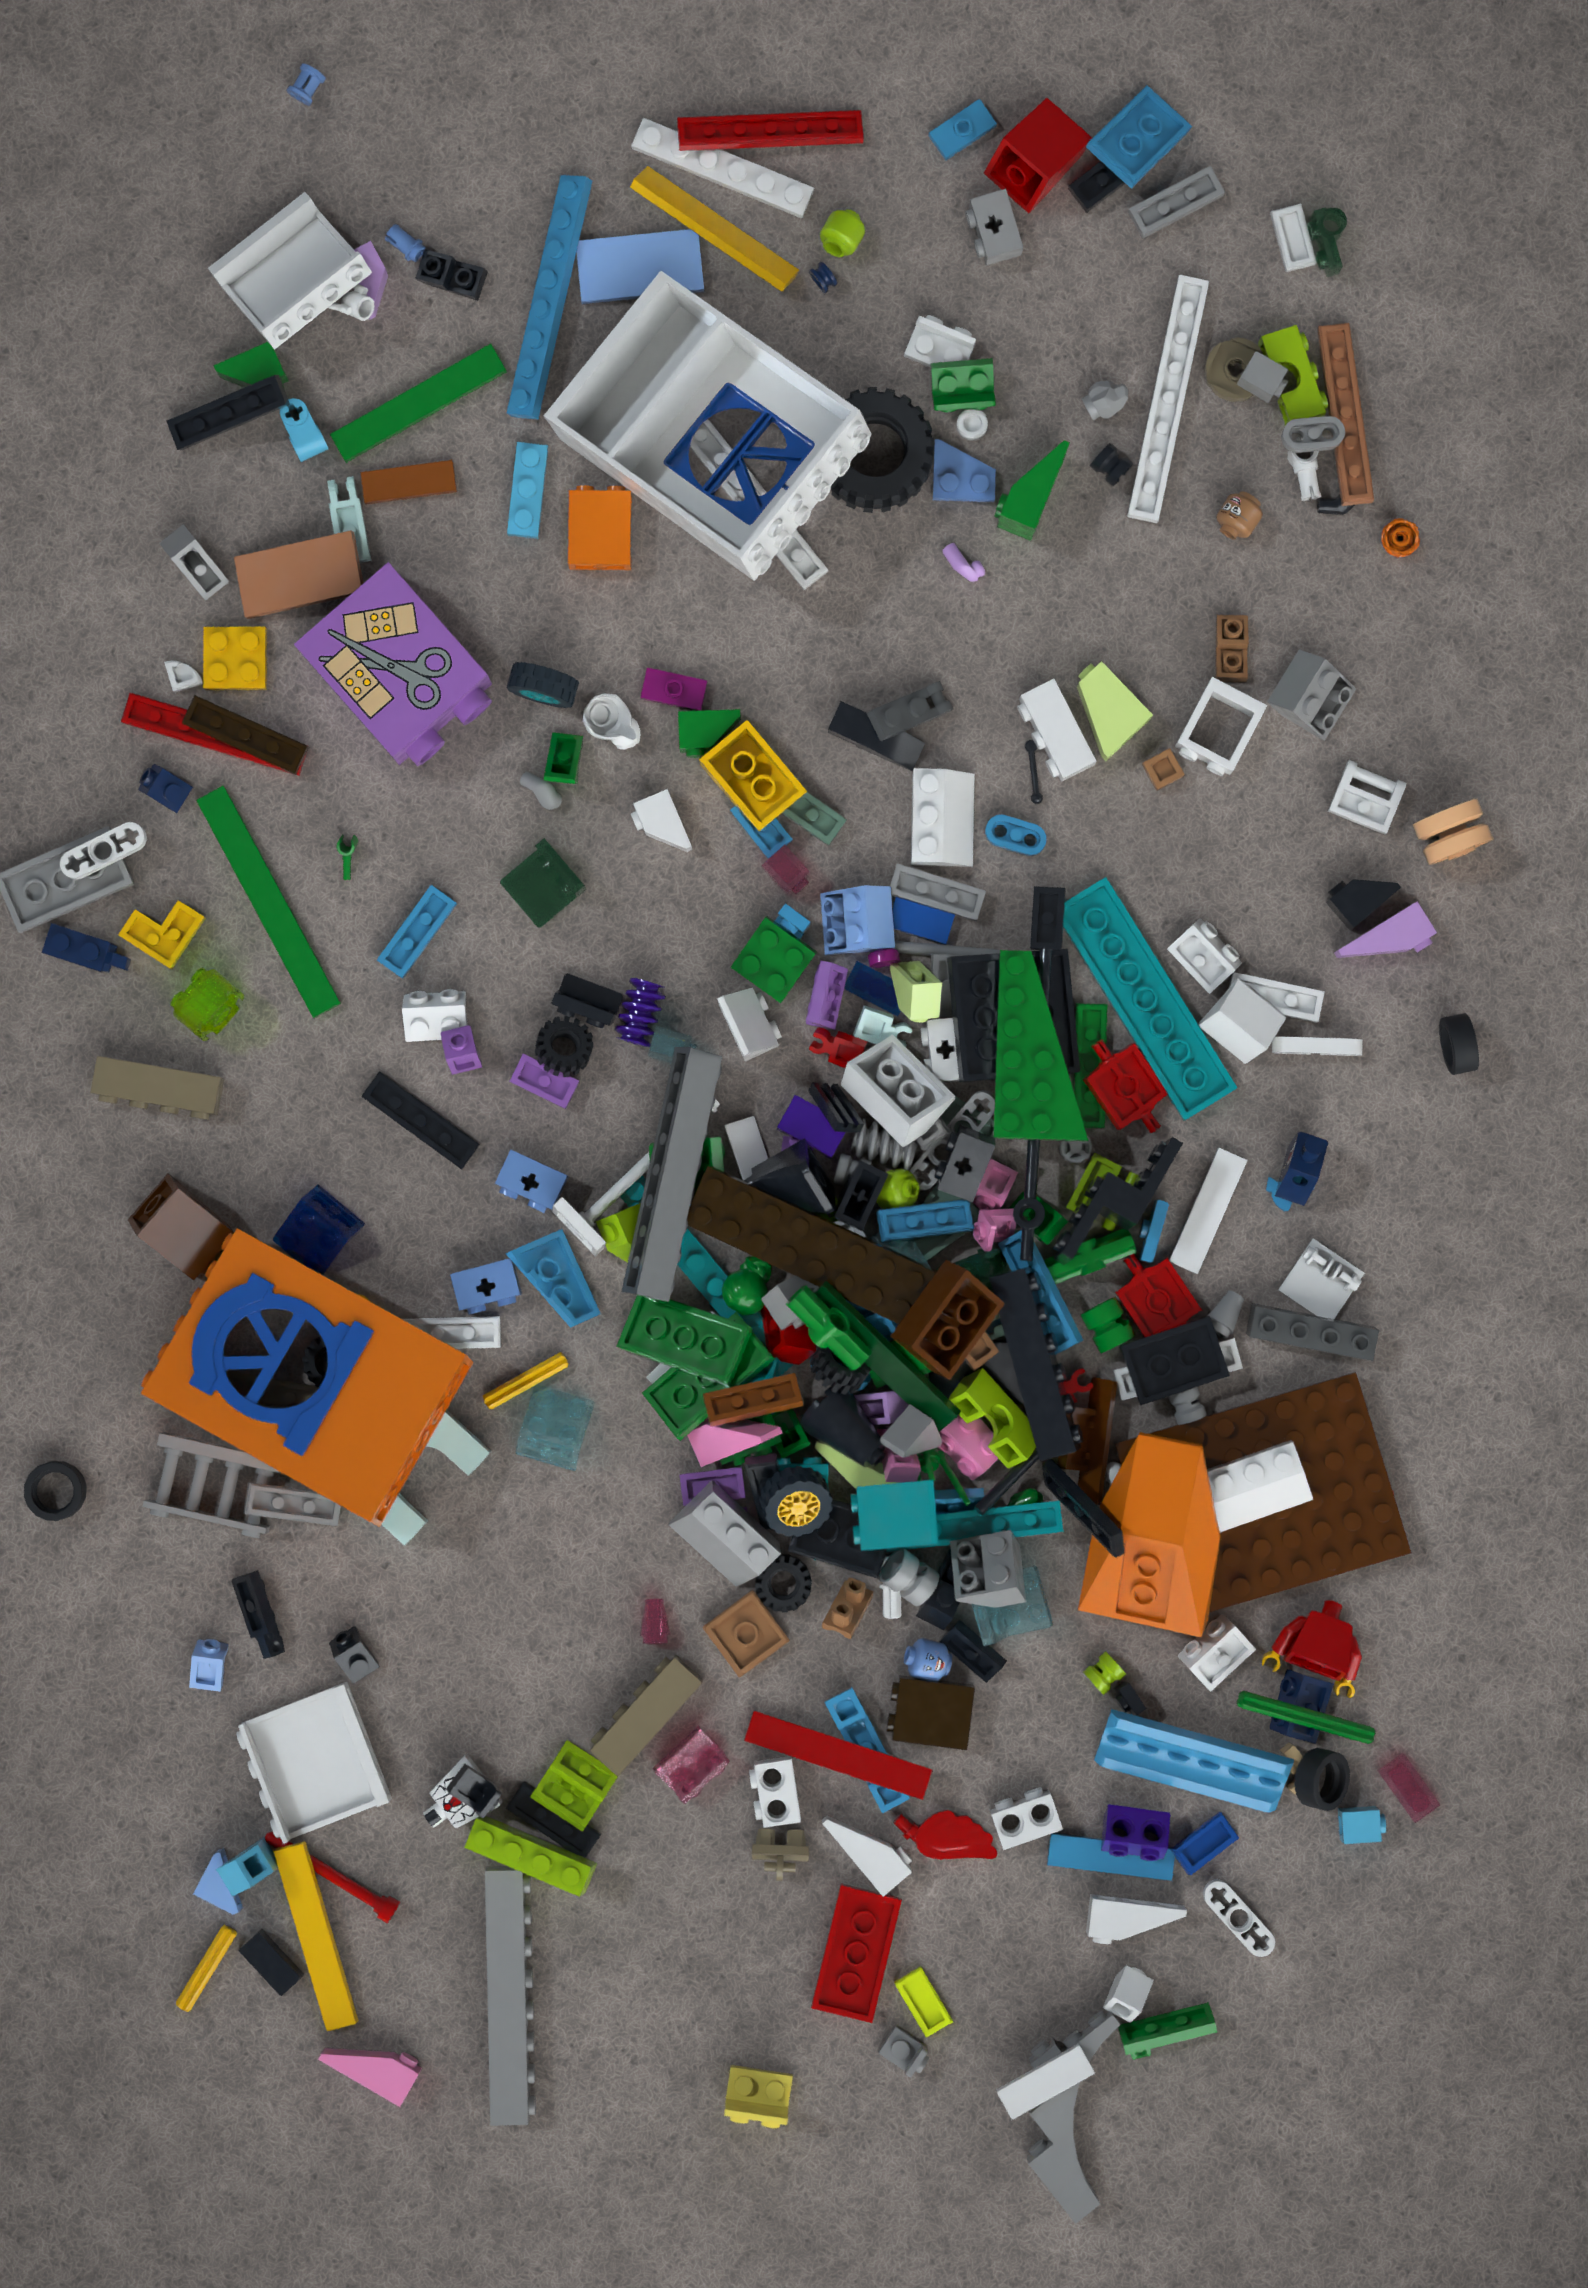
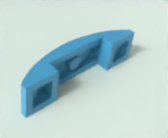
M853 1687L824 1701L845 1741L887 1754ZM867 1782L882 1813L910 1799L909 1795Z

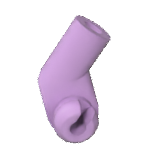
M951 543L943 549L942 553L952 568L968 581L975 582L978 581L979 577L984 576L985 569L980 561H974L969 565L955 543Z

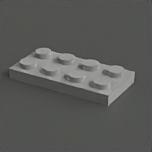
M111 827L102 828L0 873V891L19 933L28 931L135 884L124 858L78 880L66 876L61 871L60 860L64 853L110 831ZM112 837V840L117 844L115 837ZM107 842L99 843L95 848V855L101 860L107 859L112 853L111 845ZM88 849L84 851V854L87 856L86 858L77 860L75 857H72L70 859L72 864L68 866V870L73 869L79 872V865L86 861H89L91 866L95 865V862L89 857Z

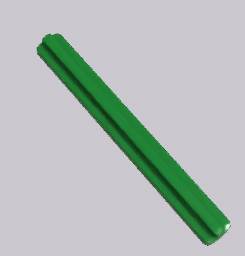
M1241 1691L1238 1695L1237 1706L1242 1709L1367 1744L1374 1741L1376 1731L1370 1726L1247 1691Z

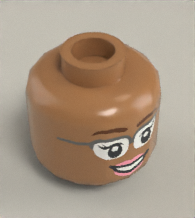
M1240 491L1239 494H1230L1216 516L1218 523L1222 526L1220 532L1233 540L1237 537H1249L1263 516L1260 501L1244 491Z

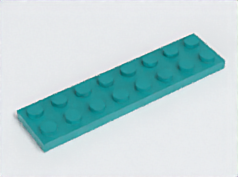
M1107 877L1065 902L1063 929L1134 1043L1157 1075L1182 1120H1187L1237 1089L1236 1084Z

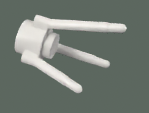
M358 283L353 287L354 291L347 292L343 296L341 304L333 303L328 307L329 309L337 310L365 321L369 319L374 311V301L371 297L367 296L368 289Z

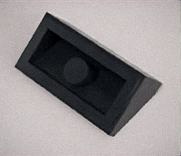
M262 1928L238 1950L280 1996L286 1993L304 1975Z

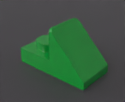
M552 732L544 781L578 784L583 736Z
M1024 1191L1008 1209H1014L1015 1205L1024 1199ZM1037 1196L1036 1200L1045 1209V1220L1040 1227L1035 1229L1034 1236L1040 1242L1043 1241L1048 1245L1068 1221ZM1027 1209L1024 1212L1026 1220H1032L1036 1215L1033 1209Z

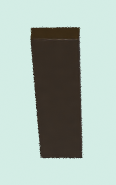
M194 695L182 721V724L294 775H297L309 748L303 743Z

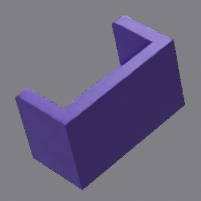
M794 1095L776 1129L780 1132L784 1131L798 1140L805 1138L809 1146L824 1153L825 1157L829 1159L833 1157L846 1133L834 1131L819 1107L797 1095Z

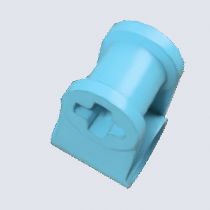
M295 398L288 399L290 405L280 409V416L300 462L328 450L329 448L320 429L314 423L304 402ZM295 409L299 413L300 419L298 421H294L291 417V410Z

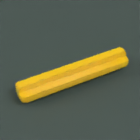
M559 1352L484 1394L483 1400L489 1409H494L567 1368L569 1363L565 1355Z
M223 1925L176 2001V2006L189 2012L196 2003L237 1935L233 1928L227 1925Z

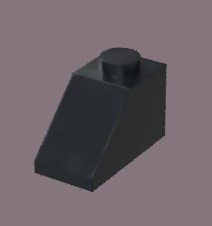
M1353 879L1348 884H1345L1342 880L1328 892L1332 897L1326 903L1345 926L1351 930L1396 893L1401 886L1395 882Z

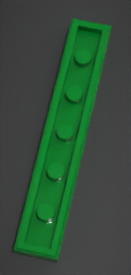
M490 343L336 430L330 436L347 463L505 374L507 371Z

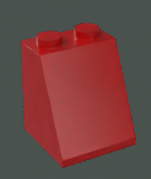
M1046 98L1003 137L983 174L1001 190L1006 189L1008 196L1030 214L1081 158L1092 137L1068 117L1061 108Z

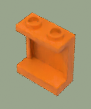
M588 485L577 486L576 490H569L568 566L570 570H631V491H625L623 486H608L607 490H595V487Z

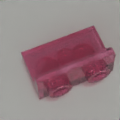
M698 1725L656 1764L653 1770L677 1794L680 1801L686 1804L690 1799L697 1797L708 1782L714 1777L719 1776L725 1770L730 1760L723 1749Z

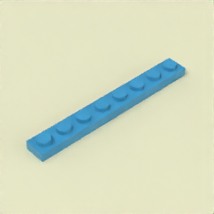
M560 176L506 413L512 417L539 419L592 186V180L586 176Z

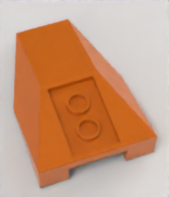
M1139 1432L1099 1506L1122 1530L1125 1553L1115 1558L1093 1535L1091 1536L1078 1610L1202 1637L1209 1618L1221 1538L1203 1447L1200 1444Z

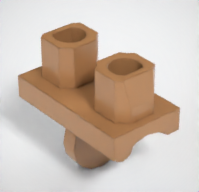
M854 1578L845 1580L822 1622V1628L837 1631L846 1638L851 1639L873 1598L874 1591L866 1589L864 1582Z

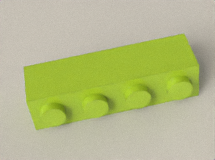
M488 1816L475 1819L464 1847L578 1897L586 1893L597 1863Z

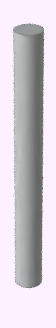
M895 940L894 948L902 954L931 956V954H961L966 956L1000 953V950L897 940Z

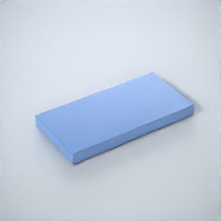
M691 229L579 240L576 254L582 304L638 299L660 271L692 293L704 292L699 235Z

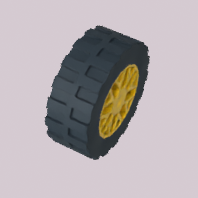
M802 1466L784 1468L785 1470L774 1473V1476L768 1478L765 1486L760 1491L759 1501L768 1526L771 1529L773 1528L778 1534L781 1533L788 1537L809 1534L816 1528H820L823 1525L822 1523L829 1518V1513L833 1507L830 1491L825 1479L822 1478L818 1471L815 1472L813 1468H804Z

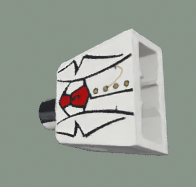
M468 1753L430 1791V1795L436 1803L423 1812V1815L433 1828L447 1818L455 1828H458L480 1817L471 1807L449 1794L446 1790L464 1764H467L483 1775ZM499 1797V1802H498V1804H497V1806H496L495 1808H497L498 1806H500L501 1803L503 1802L500 1797Z

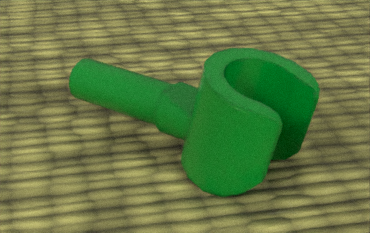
M342 834L336 848L342 855L343 880H351L352 853L358 845V838L356 835H353L351 847H348L343 842L344 836Z

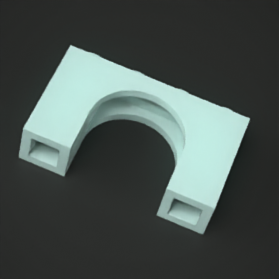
M447 1410L426 1445L444 1453L468 1476L492 1452ZM399 1493L381 1525L403 1545H406L428 1520Z

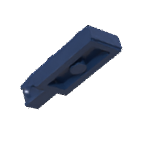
M52 923L41 952L99 972L104 971L108 973L111 966L128 971L131 961L128 957L116 954L118 946L112 945L111 942Z

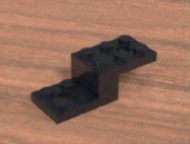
M1171 1137L1166 1142L1161 1141L1158 1145L1156 1144L1147 1158V1161L1151 1163L1149 1168H1145L1143 1172L1140 1171L1132 1185L1110 1172H1107L1102 1177L1097 1176L1095 1180L1092 1179L1084 1193V1196L1088 1197L1085 1204L1081 1203L1080 1206L1075 1208L1068 1221L1073 1224L1069 1231L1066 1230L1064 1233H1061L1053 1247L1057 1251L1053 1259L1063 1265L1073 1260L1098 1214L1125 1230H1129L1137 1225L1183 1143Z

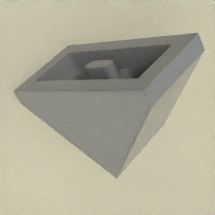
M909 1404L882 1435L880 1442L902 1458L940 1447L942 1439L934 1420Z

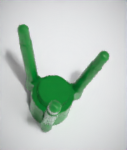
M936 1447L917 1453L921 1471L928 1474L929 1480L935 1481L934 1471L941 1464L964 1504L970 1505V1500L949 1466L943 1451H938ZM919 1474L917 1481H921V1474Z

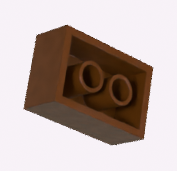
M945 1260L891 1334V1337L929 1370L950 1380L1005 1303L967 1269Z

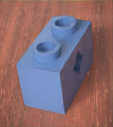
M510 1149L495 1184L501 1186L500 1193L515 1200L518 1195L529 1199L528 1206L544 1213L546 1208L553 1210V1205L558 1201L569 1176ZM532 1174H535V1181L539 1183L537 1189L531 1188L528 1192L525 1190L527 1185L522 1181L524 1177L530 1178Z
M510 1258L450 1274L459 1310L467 1309L468 1315L485 1311V1304L497 1301L498 1307L516 1303L515 1296L522 1295L515 1265ZM487 1278L489 1283H495L496 1288L490 1291V1296H487L486 1292L479 1291V1286L483 1285V1279Z

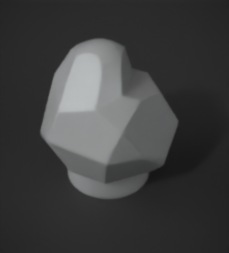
M1109 380L1100 381L1089 387V395L1083 397L1082 401L1093 420L1100 416L1109 419L1123 408L1128 400L1129 392L1124 384L1115 385Z

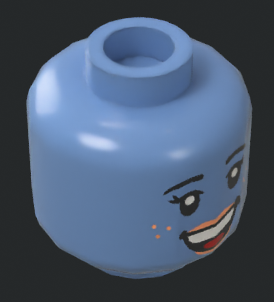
M920 1638L913 1646L907 1647L904 1654V1664L908 1665V1672L911 1677L939 1682L942 1677L946 1678L950 1672L952 1654L948 1653V1648L945 1644Z

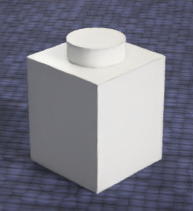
M1126 1965L1116 1975L1103 2008L1131 2023L1142 2012L1154 1980L1147 1977L1140 1969L1130 1968Z

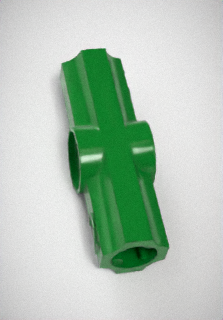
M1120 1229L1099 1239L1095 1237L1083 1242L1073 1260L1065 1265L1054 1260V1256L1045 1259L1044 1262L1055 1284H1059L1077 1275L1084 1276L1107 1267L1106 1264L1137 1253L1129 1230Z
M803 1285L789 1298L786 1305L808 1327V1334L818 1347H828L851 1371L858 1369L870 1357L872 1351L850 1330V1322L840 1309H830L807 1285Z

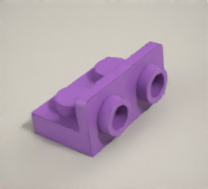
M820 962L814 978L806 1024L835 1030L848 972L847 968L832 962Z

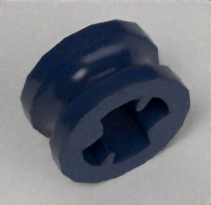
M822 261L818 263L816 270L813 268L809 270L811 278L823 293L828 292L829 286L835 287L838 284L830 269Z

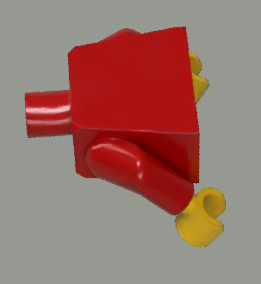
M1326 1600L1324 1601L1321 1613L1311 1610L1306 1616H1297L1282 1628L1272 1645L1273 1651L1263 1655L1262 1666L1268 1658H1274L1277 1664L1272 1669V1672H1275L1281 1665L1280 1656L1285 1655L1283 1659L1285 1662L1336 1680L1333 1689L1337 1696L1342 1686H1349L1347 1697L1351 1698L1355 1693L1351 1682L1356 1679L1362 1655L1357 1638L1352 1634L1353 1626L1350 1623L1339 1620L1342 1605L1335 1601Z

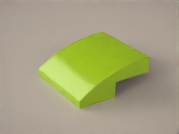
M567 1740L530 1798L583 1832L614 1784L617 1776L602 1762Z

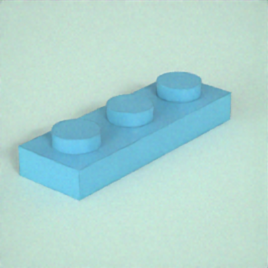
M517 442L507 528L508 536L537 539L539 537L548 445Z

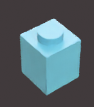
M1376 1806L1338 1808L1340 1841L1343 1844L1382 1842L1381 1833H1386L1385 1815L1380 1814V1810Z

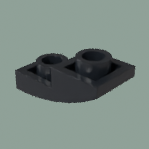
M425 249L415 279L427 285L478 301L488 272L483 267L456 261L453 256Z

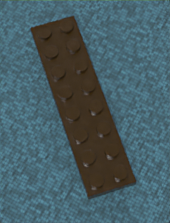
M711 1165L707 1166L687 1216L688 1226L818 1287L827 1281L846 1300L897 1324L902 1321L937 1272L926 1265Z

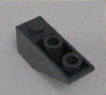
M951 1547L938 1570L939 1581L937 1587L929 1599L921 1604L916 1617L943 1631L953 1619L960 1604L955 1599Z

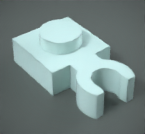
M864 1005L853 1035L862 1040L878 1044L892 1034L896 1038L898 1033L902 1031L911 1034L912 1027L904 1022L894 1025L892 1024L894 1019L892 1014ZM898 1039L905 1047L907 1046L906 1041Z

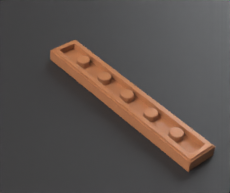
M1350 324L1319 326L1318 337L1329 416L1338 418L1345 427L1344 439L1338 447L1334 448L1342 506L1373 503L1374 494Z

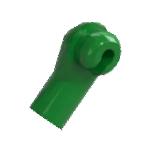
M1027 1488L1013 1494L1007 1506L1042 1503L1044 1497L1036 1489Z

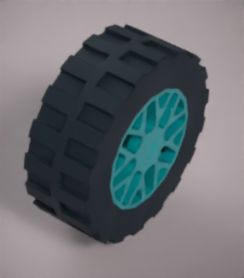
M515 662L512 665L506 688L508 691L527 700L559 708H572L579 681L566 673L545 666Z

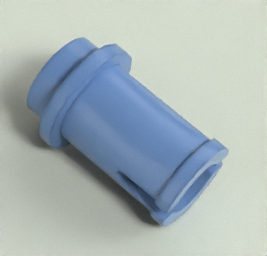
M394 224L387 232L388 236H385V241L391 243L405 254V259L408 261H418L426 249L422 245V240H415L397 224Z

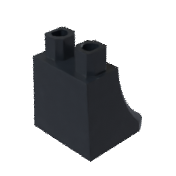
M805 1138L753 1167L752 1176L743 1180L814 1214H829L836 1211L834 1186Z

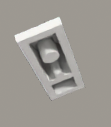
M826 1816L822 1819V1824L882 1896L886 1895L912 1873L911 1867L908 1865L912 1862V1859L901 1846L895 1849L891 1843L832 1817Z
M1090 1894L1086 1933L1088 1937H1093V1942L1111 1944L1112 1940L1120 1941L1186 1917L1187 1910L1183 1905Z

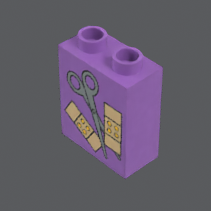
M389 562L294 644L302 656L398 765L408 757L416 766L425 763L445 743L437 733L455 716L463 725H467L482 714L492 702L484 692L492 685L488 674Z

